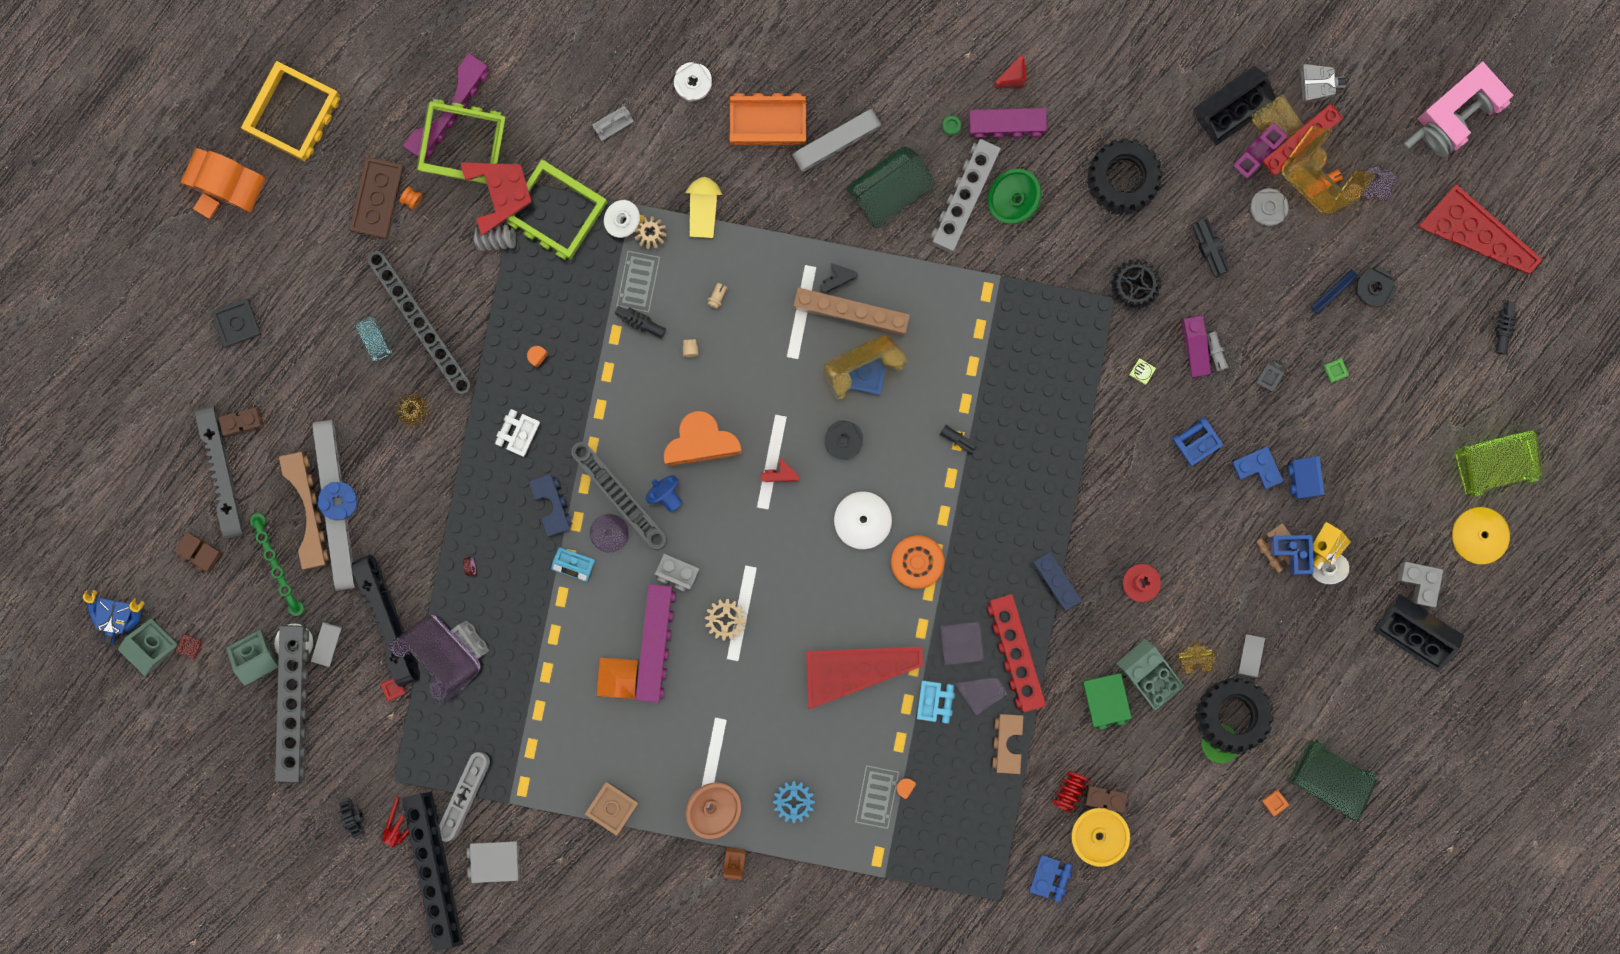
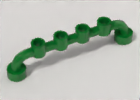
M255 513L250 518V524L256 530V540L263 546L265 551L263 554L264 558L270 562L272 567L271 574L274 578H277L280 585L279 593L285 596L289 605V613L293 616H301L305 611V606L302 602L294 600L292 595L293 589L287 584L284 577L285 571L280 567L276 559V551L272 550L269 543L270 537L263 529L267 523L266 517L263 514ZM262 534L265 535V540L263 541L260 540ZM272 552L273 557L269 559L268 553ZM280 569L281 574L276 576V570ZM285 587L289 589L287 594L283 593Z

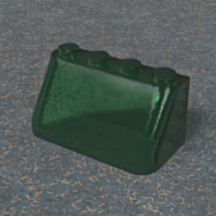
M905 146L856 179L846 190L869 223L876 228L884 225L890 217L899 214L905 206L913 204L919 196L931 191L936 182L919 154Z

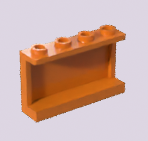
M736 93L734 96H730V145H806V96H802L800 93H793L791 96H783L780 93H774L772 96H764L761 93L745 96V94Z

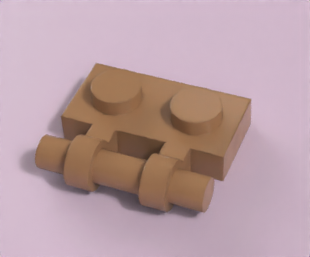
M1283 523L1266 534L1269 540L1272 536L1291 535ZM1263 538L1256 541L1260 547V552L1265 554L1270 561V566L1274 567L1278 573L1284 570L1280 562L1284 560L1288 566L1290 565V556H1270V541L1266 543Z

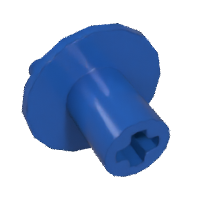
M675 475L667 476L659 482L656 479L651 482L654 486L646 495V501L649 504L661 501L669 512L674 511L681 505L682 500L673 490L678 483V478Z

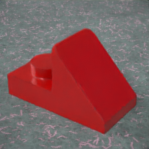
M781 458L780 473H776L775 469L765 470V473H761V482L799 481V475Z

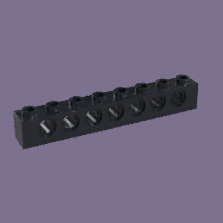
M432 791L402 798L403 808L410 834L411 847L415 858V866L417 868L433 951L463 945Z

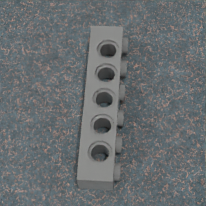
M982 139L979 140L978 144L974 142L970 151L973 154L971 160L966 159L962 168L965 173L962 178L958 177L954 185L957 190L954 195L950 194L946 203L949 207L946 212L942 211L938 220L941 222L939 229L935 228L930 237L933 239L932 245L953 254L1000 152V147ZM976 158H983L985 164L982 166L977 165L975 162ZM973 174L977 177L978 181L971 183L968 181L967 176ZM965 191L970 195V198L963 200L959 194ZM955 208L960 209L962 215L955 217L951 211ZM948 225L952 226L954 232L946 234L943 228Z

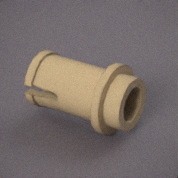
M716 283L711 297L707 299V304L715 309L722 305V298L728 289L726 286L721 288L722 284Z

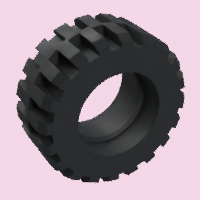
M1122 138L1121 141L1116 139L1108 145L1105 144L1094 156L1087 174L1088 188H1091L1090 193L1092 197L1097 199L1096 203L1100 206H1105V210L1109 212L1111 210L1116 211V214H1122V212L1132 214L1134 211H1140L1148 205L1161 186V163L1159 160H1156L1155 152H1150L1148 150L1149 146L1145 143L1141 145L1135 139L1128 141V138ZM1118 160H1127L1134 163L1142 173L1140 187L1132 193H1121L1113 189L1107 180V171L1112 163Z
M1229 678L1220 681L1208 688L1207 692L1201 696V702L1197 704L1196 710L1198 715H1196V721H1199L1200 725L1197 728L1199 732H1203L1204 736L1202 738L1206 742L1209 741L1211 743L1210 746L1214 749L1219 748L1220 752L1237 754L1253 749L1267 738L1266 735L1272 729L1270 723L1274 721V716H1271L1273 706L1269 705L1267 701L1270 698L1267 694L1263 695V689L1260 686H1254V682L1250 680L1244 681L1243 678ZM1237 698L1248 707L1251 721L1248 729L1243 733L1232 734L1221 725L1218 710L1224 700Z

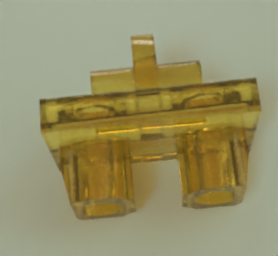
M1193 641V647L1186 648L1187 653L1178 654V659L1186 674L1195 672L1194 664L1201 663L1202 671H1212L1213 662L1216 661V655H1214L1213 650H1206V645L1199 646L1198 641Z

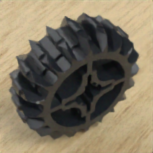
M1132 259L1128 261L1129 266L1122 262V268L1116 267V271L1119 274H1112V277L1116 280L1110 281L1111 285H1116V287L1110 289L1111 292L1117 291L1113 298H1121L1118 301L1119 305L1123 301L1126 302L1124 305L1125 309L1131 304V310L1134 311L1136 305H1138L1139 310H1142L1143 303L1148 308L1150 306L1149 301L1154 303L1156 301L1154 296L1158 297L1160 295L1155 290L1162 288V285L1156 284L1161 281L1160 277L1155 278L1159 272L1154 271L1152 273L1151 270L1154 266L1150 265L1147 268V261L1140 265V259L1136 260L1135 265ZM1138 270L1135 277L1123 276L1128 271ZM1144 274L1149 278L1151 288L1143 282ZM1139 277L1138 285H1140V287L1138 286L1133 291L1134 288L1132 287L1133 285H1131V283H1134ZM1121 282L1128 287V296L1122 291ZM1137 292L1148 293V296L1145 298L1133 299Z

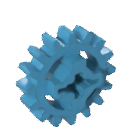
M795 781L792 782L791 786L785 782L786 788L783 789L779 786L780 794H774L778 797V800L773 801L774 804L778 805L774 811H780L781 813L778 817L780 818L784 815L785 822L789 818L792 819L793 823H795L797 818L802 822V816L808 818V810H814L810 807V804L815 803L814 800H810V797L814 794H808L809 787L802 788V782L798 786ZM797 789L802 791L806 798H801L797 794ZM787 790H790V795L787 798H781ZM796 797V800L803 801V803L792 807V804L785 803V801ZM782 806H787L790 809V814L786 813ZM801 806H806L805 810L797 815V810Z

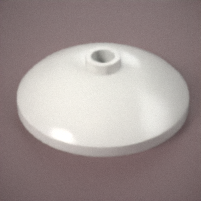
M870 492L850 494L840 502L834 516V525L838 536L844 543L856 549H870L882 543L889 534L892 524L888 505L882 498ZM861 516H865L867 518L866 523L860 522L859 519Z

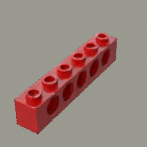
M1013 595L989 601L990 605L987 606L990 617H994L995 624H992L995 635H999L1001 640L998 646L1001 654L1004 653L1007 660L1004 661L1006 672H1010L1012 677L1009 680L1012 691L1016 690L1018 697L1015 698L1017 709H1021L1024 713L1046 706ZM1002 611L1009 614L1007 622H1002L999 619V614ZM1007 630H1012L1015 633V638L1012 641H1008L1005 638ZM1014 648L1018 649L1021 653L1017 660L1010 656V652ZM1023 667L1026 670L1024 678H1019L1016 675L1017 668ZM1026 685L1032 689V693L1028 697L1023 696L1021 692L1022 688Z

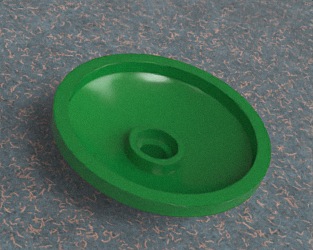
M1011 169L1004 172L993 182L989 190L988 206L990 212L997 220L1005 224L1024 222L1035 213L1040 204L1042 196L1040 182L1036 176L1024 169Z

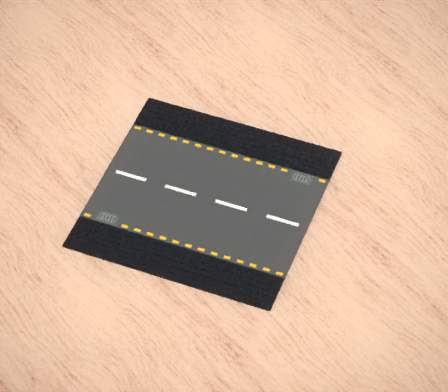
M534 184L529 192L532 203L514 216L568 249L596 204L576 192ZM605 198L608 202L571 260L568 258L564 260L555 254L557 251L552 248L549 250L545 249L539 244L540 241L538 239H529L523 234L524 231L517 228L515 230L516 246L503 250L417 665L420 677L413 684L394 776L395 781L454 793L471 755L483 752L488 755L490 764L475 796L478 798L592 820L585 813L604 784L608 782L639 803L625 823V827L1000 900L1037 709L1024 713L1021 709H1017L1015 698H1018L1016 690L1012 691L1009 680L1012 677L1010 672H1006L1004 661L1007 660L1005 654L1000 652L998 643L1001 640L999 635L994 633L992 624H995L994 617L989 616L987 606L990 605L989 601L1013 595L1041 687L1057 601L1044 579L1040 577L1032 563L1048 552H1051L1062 571L1064 569L1114 299L1108 296L715 220L713 238L690 237L689 214L634 204L640 213L639 222L644 224V217L650 222V218L653 216L654 223L660 219V226L665 225L666 227L661 232H665L667 236L660 237L664 243L660 244L657 241L658 248L655 249L653 244H651L650 249H647V243L643 246L639 245L641 240L635 239V236L638 235L635 232L623 238L614 237L608 233L604 225V216L609 206L617 200ZM652 229L651 231L647 230V236H654V229ZM831 263L856 271L858 278L827 293V295L909 314L910 317L905 336L885 332L849 320L795 310L793 305L797 289L802 288L823 293L820 288L823 284L822 281L831 276L833 279L836 278L831 268ZM716 283L722 284L721 288L723 286L728 288L722 298V305L718 309L707 304V299L711 297ZM620 306L627 310L630 307L650 317L652 322L666 328L664 336L660 339L647 331L642 333L621 322L622 318L615 315L617 307ZM696 339L699 356L683 357V340ZM533 346H540L548 352V356L538 368H535L527 358V353ZM850 349L888 357L880 395L843 388ZM510 409L517 411L515 419L518 421L522 414L540 422L525 457L507 450L508 441H504L502 447L495 444L497 440L496 435L498 431H501L505 422L503 420L506 415L508 416ZM695 411L710 414L715 419L719 431L733 434L738 439L742 450L741 455L666 467L664 462V452L667 445L674 439L680 438L679 428L685 416ZM837 421H849L856 424L862 431L863 445L858 454L852 458L838 459L831 455L826 448L825 435L827 430ZM511 425L507 435L512 436L516 426ZM945 425H948L960 434L962 432L963 436L975 442L977 447L974 452L969 453L958 445L954 446L953 442L940 435ZM841 435L839 443L847 445L849 437ZM576 443H586L661 529L667 538L664 548L660 550L652 549L577 463L571 452L572 447ZM585 448L577 450V456L580 458L587 454ZM780 458L799 475V481L761 482V473H765V470L775 469L776 473H780ZM549 474L553 478L557 477L560 488L557 490L559 496L563 495L566 503V506L563 507L565 514L570 515L573 523L570 525L571 530L552 537L547 536L541 518L552 513L553 503L549 499L536 501L529 481ZM675 475L678 478V483L673 490L682 500L681 505L674 511L669 512L661 501L649 504L646 501V495L654 486L651 482L654 479L659 482L667 476ZM856 492H870L879 496L885 501L891 512L892 524L889 534L882 543L870 549H856L847 545L838 536L834 525V516L838 505L844 498ZM865 516L860 517L859 520L861 523L867 522V518ZM654 535L651 539L652 544L659 545L662 542V537ZM913 535H922L934 540L942 549L945 559L944 570L940 578L933 585L923 589H913L903 585L894 576L891 568V556L894 548L901 540ZM559 547L595 560L587 582L551 569ZM916 547L917 551H921V547ZM913 548L909 549L908 552H913ZM925 549L924 553L928 555L929 552ZM664 554L699 568L691 590L686 589L684 592L675 588V583L669 581L668 584L657 580L658 576L654 574ZM904 554V557H903V559H905V560L907 559V555H906V554ZM471 557L474 559L475 562V574H473L475 570L473 568L471 569ZM928 557L929 562H933L932 557ZM929 565L927 569L931 570L932 565ZM924 571L922 573V576H925L928 573ZM651 584L673 587L672 591H676L675 602L671 603L670 610L673 611V620L668 624V630H671L670 641H666V649H669L668 661L664 660L663 667L667 668L666 680H662L661 687L665 688L664 699H660V702L657 703L630 698L597 696L600 658L638 660V682L648 586ZM720 599L722 603L729 599V604L736 601V607H743L740 612L746 613L742 619L746 620L747 623H742L741 625L745 629H739L740 636L738 637L734 634L733 640L726 636V640L723 641L721 635L716 639L715 632L709 633L712 628L706 627L709 620H706L705 617L710 616L707 609L713 610L712 603L717 606ZM723 607L718 609L714 615H720L723 612ZM730 608L731 615L738 617L737 612ZM1002 611L999 614V619L1002 622H1007L1009 614ZM725 614L724 618L716 619L722 621L724 625H727L728 622L735 621L728 618L727 614ZM465 621H469L474 626L476 633L485 641L489 649L487 654L480 657L467 668L462 665L443 638L457 625ZM713 622L715 628L721 632L720 624ZM738 624L730 626L728 633L736 629ZM1007 630L1005 638L1008 641H1012L1015 638V633L1012 630ZM922 647V667L808 710L806 651ZM1016 648L1012 649L1010 656L1015 660L1019 659L1020 651ZM1019 667L1016 670V675L1019 678H1024L1026 670L1023 667ZM922 681L941 683L940 691L946 692L947 684L954 685L953 693H955V698L952 699L951 710H953V713L950 716L949 724L941 723L942 715L937 714L936 722L917 719ZM1026 685L1022 688L1021 692L1023 696L1028 697L1031 695L1032 689ZM939 697V709L944 708V697ZM999 714L1023 716L1022 735H1012L1006 742L1010 753L1021 754L1020 774L996 773V768H992L993 757H996L997 749L993 748L994 737H998V730L995 729V718H999ZM903 778H909L916 783L907 799L901 797L896 790L897 783ZM793 781H795L797 786L802 782V788L808 786L809 790L807 793L814 794L810 797V800L815 801L814 804H810V807L814 810H808L809 817L802 816V822H800L799 818L796 819L795 823L792 822L791 818L785 822V816L783 815L779 818L778 816L781 812L774 811L778 807L777 804L773 803L774 800H778V797L774 794H780L779 786L783 789L786 788L785 782L789 786L792 785ZM714 782L727 784L736 791L741 802V813L736 825L727 834L719 838L705 839L697 836L689 828L685 817L686 806L690 797L697 789L706 784ZM797 789V794L801 798H806L805 794ZM787 790L781 798H787L790 795V790ZM792 797V800L785 801V803L796 807V804L803 803V801ZM782 806V809L790 814V809L787 806ZM801 806L797 810V815L802 813L806 806Z

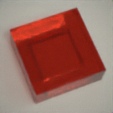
M183 634L176 652L195 659L202 641Z

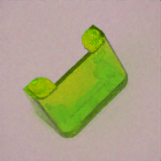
M1536 429L1455 450L1466 495L1473 494V497L1485 494L1484 490L1523 480H1528V483L1539 481V477L1543 476Z

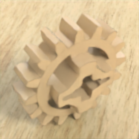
M720 599L717 606L712 603L714 609H707L710 616L705 617L706 620H709L706 627L712 628L709 633L715 632L716 639L721 635L723 641L726 640V636H729L731 640H733L734 634L739 637L738 630H744L745 628L741 625L742 623H747L746 620L742 619L746 613L740 612L743 607H736V601L729 604V599H726L725 603H722ZM723 607V612L720 615H714L718 609ZM730 608L737 612L738 617L731 615ZM725 614H727L728 618L735 621L728 622L727 625H724L722 621L716 619L724 618ZM713 622L720 624L721 632L715 628ZM738 624L736 629L728 633L730 626Z

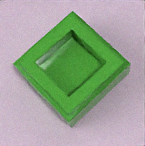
M1342 358L1323 366L1330 383L1349 376Z

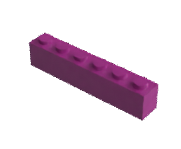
M651 584L648 586L635 699L638 701L659 703L660 699H664L665 688L661 687L662 680H666L667 668L663 667L664 660L668 661L669 649H666V641H670L671 630H668V624L673 620V611L670 610L671 603L675 602L676 591H672L673 587Z

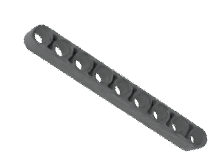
M371 252L368 256L369 265L452 388L461 396L468 395L472 391L471 382L390 262L381 252ZM376 257H382L380 265L373 264V260ZM387 272L393 274L392 279L389 281L384 280V275ZM403 288V294L396 297L394 295L395 290ZM407 304H414L412 312H405ZM419 319H424L425 321L422 328H416L415 326L416 321ZM428 335H435V341L432 344L426 342ZM444 350L446 352L445 358L442 360L437 359V353ZM450 366L457 368L454 375H448L447 373ZM460 382H467L466 390H458Z

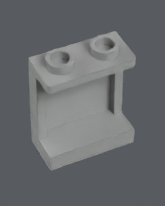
M519 841L471 843L470 847H467V859L471 861V867H468V879H471V883L520 880Z

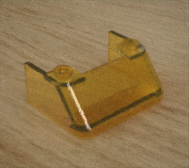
M1311 126L1284 163L1282 174L1321 213L1332 214L1358 201L1376 175L1356 170L1341 189L1321 169L1327 159L1326 152L1321 146L1332 131Z

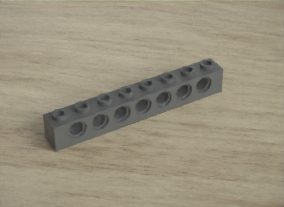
M282 625L279 629L275 782H300L302 777H305V766H302V759L306 756V747L303 746V739L306 738V727H303L304 719L307 718V708H304V700H307L308 695L307 688H305V681L308 680V669H305V661H308L309 651L306 650V642L309 641V630H306V626ZM292 640L297 641L299 644L297 651L292 650L290 647ZM292 659L298 662L296 670L291 669L289 665ZM290 679L297 681L298 686L296 689H292L289 686ZM290 698L295 699L297 702L295 709L291 708L288 704ZM289 718L296 720L295 728L288 725ZM289 737L295 739V747L288 745L287 740ZM289 756L295 759L294 766L287 764Z

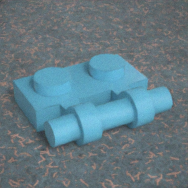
M922 681L917 719L936 722L937 714L942 715L941 723L949 724L950 716L953 713V710H951L952 699L955 698V693H953L954 685L947 684L946 692L940 691L941 683ZM939 697L945 698L943 709L938 708Z

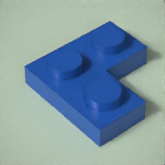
M1268 446L1232 462L1239 480L1257 472L1264 489L1283 482Z

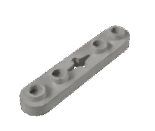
M483 752L474 753L469 758L439 824L442 841H453L462 827L490 764L488 755ZM465 793V797H467V800L461 801L462 797L460 796V794Z

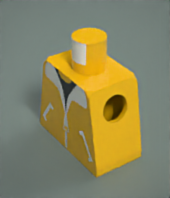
M1327 522L1313 543V553L1315 554L1313 558L1314 567L1318 570L1321 569L1325 562L1333 565L1351 542L1341 530Z

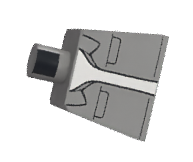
M1304 64L1300 68L1303 104L1333 98L1336 94V88L1346 87L1345 76L1335 77L1333 67Z

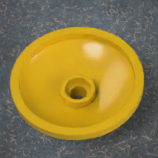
M1476 507L1465 511L1457 518L1452 529V542L1455 550L1463 559L1473 564H1489L1498 560L1506 552L1510 541V531L1505 519L1498 512L1486 507ZM1483 531L1487 533V537L1485 539L1481 536V533Z
M1106 808L1090 809L1076 820L1071 835L1072 845L1077 855L1086 863L1099 867L1109 866L1119 861L1125 855L1130 843L1129 828L1125 820L1115 811L1107 810ZM1102 833V839H1096V834Z

